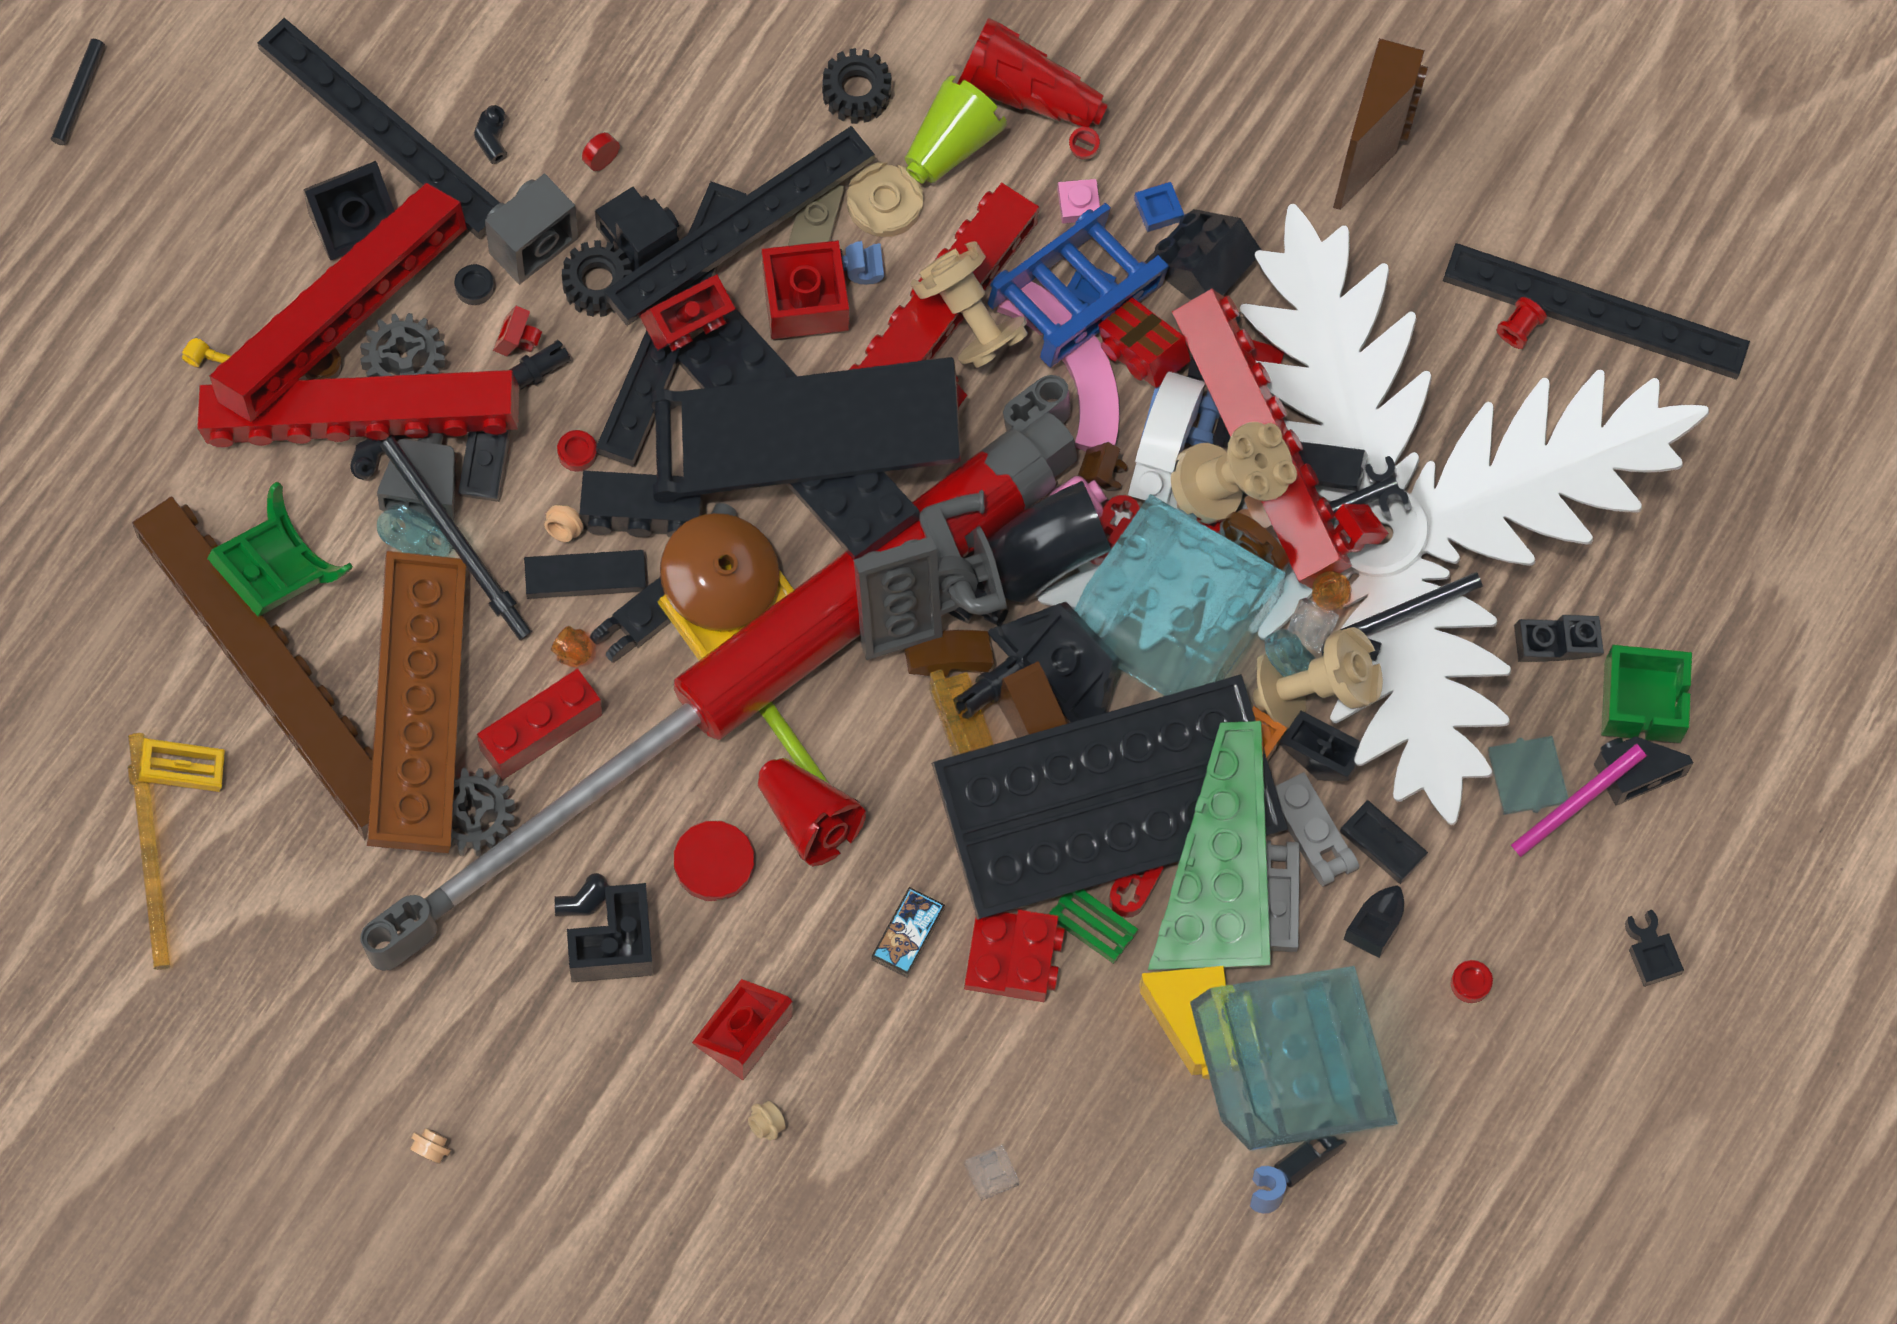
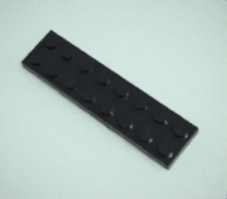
M736 308L723 317L726 321L725 325L707 334L703 331L693 338L692 342L684 345L678 356L679 365L700 388L797 376ZM885 472L786 484L853 560L861 558L869 552L877 551L919 520L920 512L918 508Z

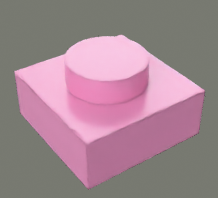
M1096 179L1058 182L1057 191L1062 224L1075 223L1085 211L1089 209L1095 211L1100 207Z

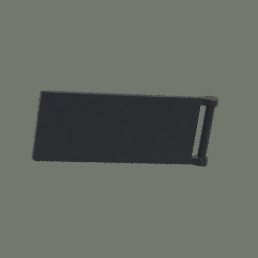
M952 357L685 391L663 389L656 390L651 394V407L655 410L657 482L653 485V498L661 503L672 502L684 496L958 463L961 460L956 370ZM682 405L684 482H673L671 409Z

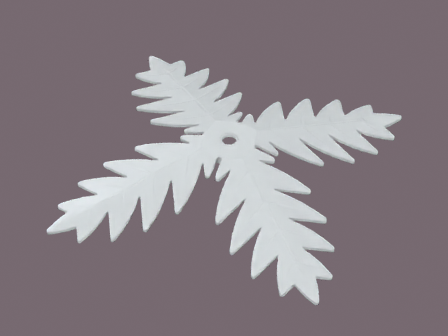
M1290 204L1285 221V253L1258 250L1255 252V258L1273 286L1297 310L1242 304L1240 311L1252 326L1274 346L1308 367L1256 361V363L1260 362L1268 372L1271 382L1267 384V387L1273 396L1276 395L1281 402L1302 415L1323 424L1316 425L1284 420L1287 429H1292L1300 442L1363 449L1368 454L1366 465L1371 464L1376 474H1383L1388 469L1385 457L1390 456L1396 464L1404 451L1419 420L1432 379L1429 371L1422 372L1378 409L1402 365L1417 320L1414 312H1408L1360 352L1372 331L1381 308L1389 275L1388 265L1385 263L1380 264L1341 297L1349 261L1348 227L1341 226L1326 240L1321 242L1315 229L1303 212L1295 204ZM1597 370L1567 406L1546 445L1550 383L1547 378H1542L1513 418L1490 466L1494 407L1491 402H1486L1457 442L1444 467L1436 489H1434L1436 466L1433 461H1429L1421 471L1412 493H1407L1411 502V509L1406 510L1401 500H1392L1388 506L1392 517L1387 518L1383 515L1380 508L1379 499L1368 503L1379 521L1393 529L1392 539L1385 544H1365L1361 551L1348 553L1347 555L1352 567L1327 580L1324 595L1328 599L1334 598L1352 574H1359V577L1345 592L1340 602L1343 607H1348L1365 597L1367 598L1342 626V628H1345L1435 590L1441 586L1425 582L1424 580L1448 579L1450 572L1448 569L1424 560L1421 557L1423 554L1428 553L1443 561L1453 564L1458 563L1460 556L1449 540L1489 558L1508 563L1533 565L1535 563L1534 555L1504 518L1548 537L1586 545L1591 544L1593 536L1560 495L1596 508L1619 512H1640L1642 510L1641 502L1614 470L1664 472L1680 469L1683 466L1682 459L1669 445L1705 419L1709 414L1708 407L1702 405H1678L1658 408L1660 383L1657 378H1653L1625 400L1604 427H1602L1605 375L1603 370ZM1415 452L1396 465V481L1399 488L1404 491L1419 463V456ZM1366 465L1360 490L1373 485L1366 473ZM1315 486L1319 496L1325 497L1329 502L1356 492ZM1171 490L1168 505L1195 545H1192L1161 525L1140 517L1138 528L1127 542L1138 557L1137 560L1120 553L1111 564L1106 566H1097L1087 562L1077 567L1080 573L1070 576L1048 588L1038 596V600L1041 604L1048 606L1067 602L1073 609H1089L1086 623L1095 633L1122 621L1148 602L1140 639V647L1146 651L1167 638L1181 626L1207 595L1198 641L1199 651L1206 652L1241 621L1266 585L1267 589L1258 636L1261 640H1267L1281 629L1304 606L1318 586L1311 589L1300 583L1290 562L1289 567L1279 577H1266L1254 571L1237 555L1241 550L1235 543L1230 547L1223 538L1209 540L1203 537L1198 532L1196 526L1197 516L1194 513L1188 515L1183 510L1177 508V501ZM1243 492L1238 508L1239 511L1248 509L1244 498L1248 496L1245 492ZM1115 511L1116 526L1123 517L1130 519L1129 513ZM1336 517L1331 520L1334 528L1340 524ZM1215 522V523H1210V524H1208V525L1215 527V524H1216L1217 522ZM1347 536V537H1345V538L1347 539V541H1348V543H1349L1350 540H1351V538H1350L1349 536ZM1459 596L1367 635L1369 639L1382 643L1376 661H1372L1373 665L1380 663L1383 685L1378 700L1389 694L1391 695L1370 722L1354 759L1357 766H1363L1408 741L1397 767L1393 797L1395 801L1401 802L1424 789L1436 810L1450 825L1456 824L1462 801L1463 778H1488L1493 773L1479 750L1454 728L1507 726L1510 723L1509 717L1487 698L1462 684L1446 679L1453 677L1508 676L1511 674V667L1487 650L1458 636L1436 630L1442 628L1496 626L1497 619L1495 616L1464 596ZM1338 699L1330 719L1333 723H1339L1367 706L1351 709Z

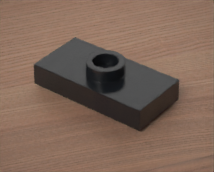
M1369 800L1340 829L1341 834L1399 884L1413 872L1428 854V851Z

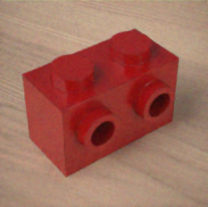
M716 274L650 308L639 317L657 351L669 345L673 352L693 341L690 336L691 333L703 328L705 334L725 325L726 321L723 317L735 310V307L719 276Z

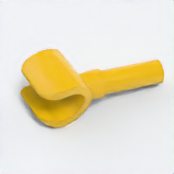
M198 338L190 340L182 351V360L194 367H199L204 358L223 363L231 357L230 355L210 349L208 344Z

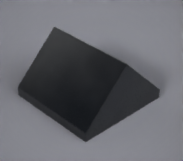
M376 161L303 189L308 214L330 261L346 255L356 243L364 239L383 219L395 211Z

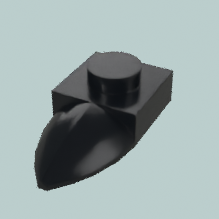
M1398 885L1388 887L1372 895L1362 905L1347 928L1343 940L1380 958L1397 932L1404 912V896L1401 887Z

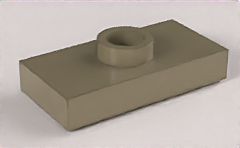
M836 185L797 212L788 246L831 241L844 194L843 185Z

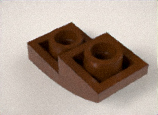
M945 630L942 631V637L904 649L908 673L914 675L946 678L951 669L989 672L994 664L988 631Z

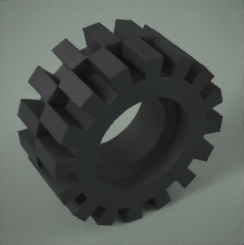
M856 48L849 49V56L846 57L844 52L841 51L837 53V61L833 58L828 61V69L825 68L823 72V101L825 105L829 104L828 111L832 115L838 111L839 120L845 121L846 116H851V123L857 124L858 117H863V121L866 123L871 121V114L878 118L882 114V108L886 110L889 98L891 97L892 78L891 73H888L886 62L880 64L881 57L875 53L872 58H869V50L863 49L862 55H856ZM861 76L870 81L872 88L866 95L852 96L843 90L842 83L848 77Z
M594 240L595 247L589 248L588 242H584L581 244V251H578L576 248L570 251L571 258L566 257L563 262L562 284L566 300L570 305L574 303L576 311L581 313L583 308H585L587 316L594 317V311H600V317L607 316V309L609 308L615 313L603 297L604 291L630 274L632 269L629 258L625 259L622 249L619 248L617 251H614V244L607 242L606 248L601 247V240ZM598 267L608 270L613 277L608 287L601 290H592L584 285L582 277L587 270Z

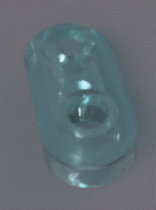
M393 505L384 511L377 520V531L380 538L386 544L404 553L448 557L453 551V547L432 518L407 506ZM397 518L405 523L406 528L399 526ZM432 535L436 536L439 539L441 545H438L433 541Z
M1287 629L1278 630L1267 635L1265 638L1267 657L1283 677L1308 670L1310 662L1316 659L1301 643L1299 637Z

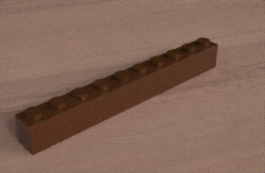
M172 496L132 522L137 538L365 841L368 831L373 750L369 746L362 749L355 739L359 734L346 715L339 718L332 709L335 701L323 685L316 687L309 678L312 675V671L300 654L293 657L286 648L290 643L277 624L271 627L263 617L267 612L258 617L207 558L211 550L218 545L209 534L203 537L195 526L199 522L189 506L184 504L180 507Z

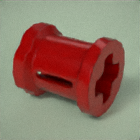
M1520 297L1517 300L1514 312L1506 321H1501L1496 329L1498 335L1505 342L1517 349H1523L1527 344V337L1537 325H1542L1547 319L1545 311L1536 302L1526 297Z

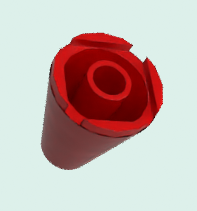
M786 758L772 759L760 769L758 788L798 855L808 865L812 867L819 866L835 859L841 854L837 847L845 839L851 844L857 837L866 818V811L858 800Z

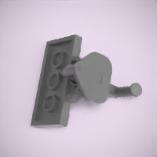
M983 490L976 494L956 497L924 508L920 513L919 519L926 538L909 540L901 546L881 552H869L863 557L854 560L861 647L866 660L942 637L941 615L951 612L958 607L977 615L989 614L1007 608L995 559L981 528L974 529L975 555L963 559L959 554L945 520L974 511H980L981 514H984ZM978 582H982L987 593L986 596L975 597L974 593Z

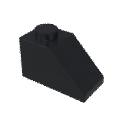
M1637 736L1623 741L1622 738H1616L1600 748L1601 751L1594 766L1599 774L1635 744H1638L1647 755L1606 788L1615 806L1686 776L1694 763L1690 755Z

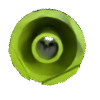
M953 75L947 77L942 83L905 156V161L908 165L906 171L912 178L922 184L925 181L930 183L936 182L999 135L1007 126V120L1004 116L1000 121L995 116L994 112L998 107L990 98L966 80H963L960 85L953 83L956 77Z

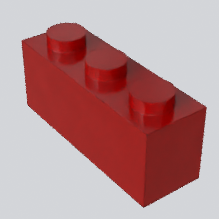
M577 668L477 733L479 749L503 781L601 717V699Z

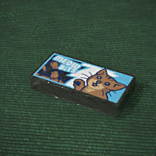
M909 887L874 950L871 960L908 978L945 909V904Z

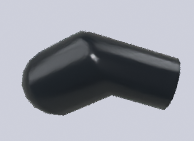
M491 105L481 113L474 130L475 140L491 164H497L507 156L506 150L498 140L506 114L497 105Z
M593 873L586 878V883L576 896H555V916H586L595 913L606 899L605 886H609L607 879L602 874Z

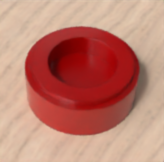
M600 133L594 136L585 146L582 152V161L591 170L600 171L615 159L619 152L620 144L609 133Z
M572 430L565 433L557 445L560 463L566 469L575 472L590 468L597 457L594 438L582 430Z
M1468 960L1459 964L1451 977V989L1454 995L1466 1003L1482 1001L1487 997L1493 985V976L1489 968L1476 960Z

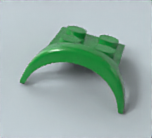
M279 482L273 483L268 491V520L215 547L207 558L258 617L319 583H330L343 577L353 568L351 563L344 566L329 564L307 547L290 521L284 504L283 486Z

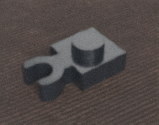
M1649 910L1645 914V919L1648 923L1647 928H1639L1635 924L1633 916L1628 917L1625 921L1626 932L1631 938L1638 941L1637 944L1631 945L1629 952L1643 987L1682 975L1684 971L1670 934L1658 937L1656 933L1658 917L1653 910Z

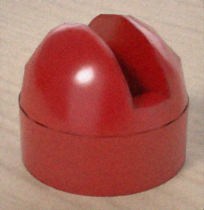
M1089 127L1077 128L1069 138L1070 150L1079 159L1087 160L1094 157L1100 148L1098 134ZM1079 140L1094 148L1092 151L1075 145V143Z

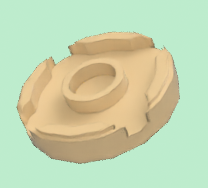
M877 162L863 167L853 176L847 191V210L852 221L862 231L877 237H893L906 232L917 222L923 208V190L920 183L908 174L906 167L898 164L896 167L887 165V162Z

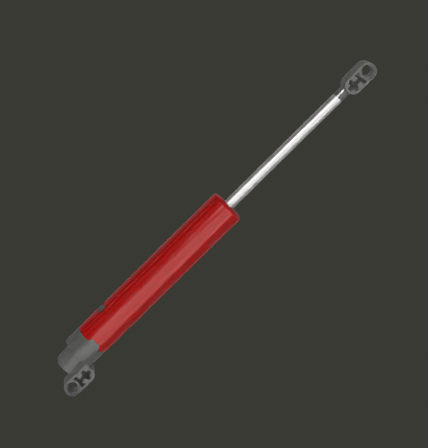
M1056 375L1044 376L1010 400L1003 410L1006 432L912 501L921 513L924 508L964 495L976 494L980 490L984 491V514H981L980 511H974L945 519L962 558L974 549V529L981 528L986 539L990 538L1010 520L1054 490L1056 486L1054 477L1077 461L1074 437L1063 424L1071 414L1069 390L1066 381ZM1049 399H1058V400L1053 401V402H1048V401H1047V400H1049ZM920 519L877 551L881 552L901 546L909 540L926 538L920 525ZM845 551L674 679V691L678 700L683 704L680 708L426 898L417 895L406 896L369 922L361 932L360 941L371 965L383 971L399 966L435 937L437 919L697 725L707 736L721 740L860 635L854 560ZM381 942H390L386 947L382 949H375V947Z

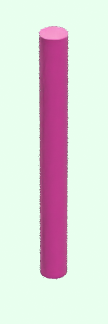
M1635 744L1511 844L1513 849L1522 857L1647 756L1638 744Z

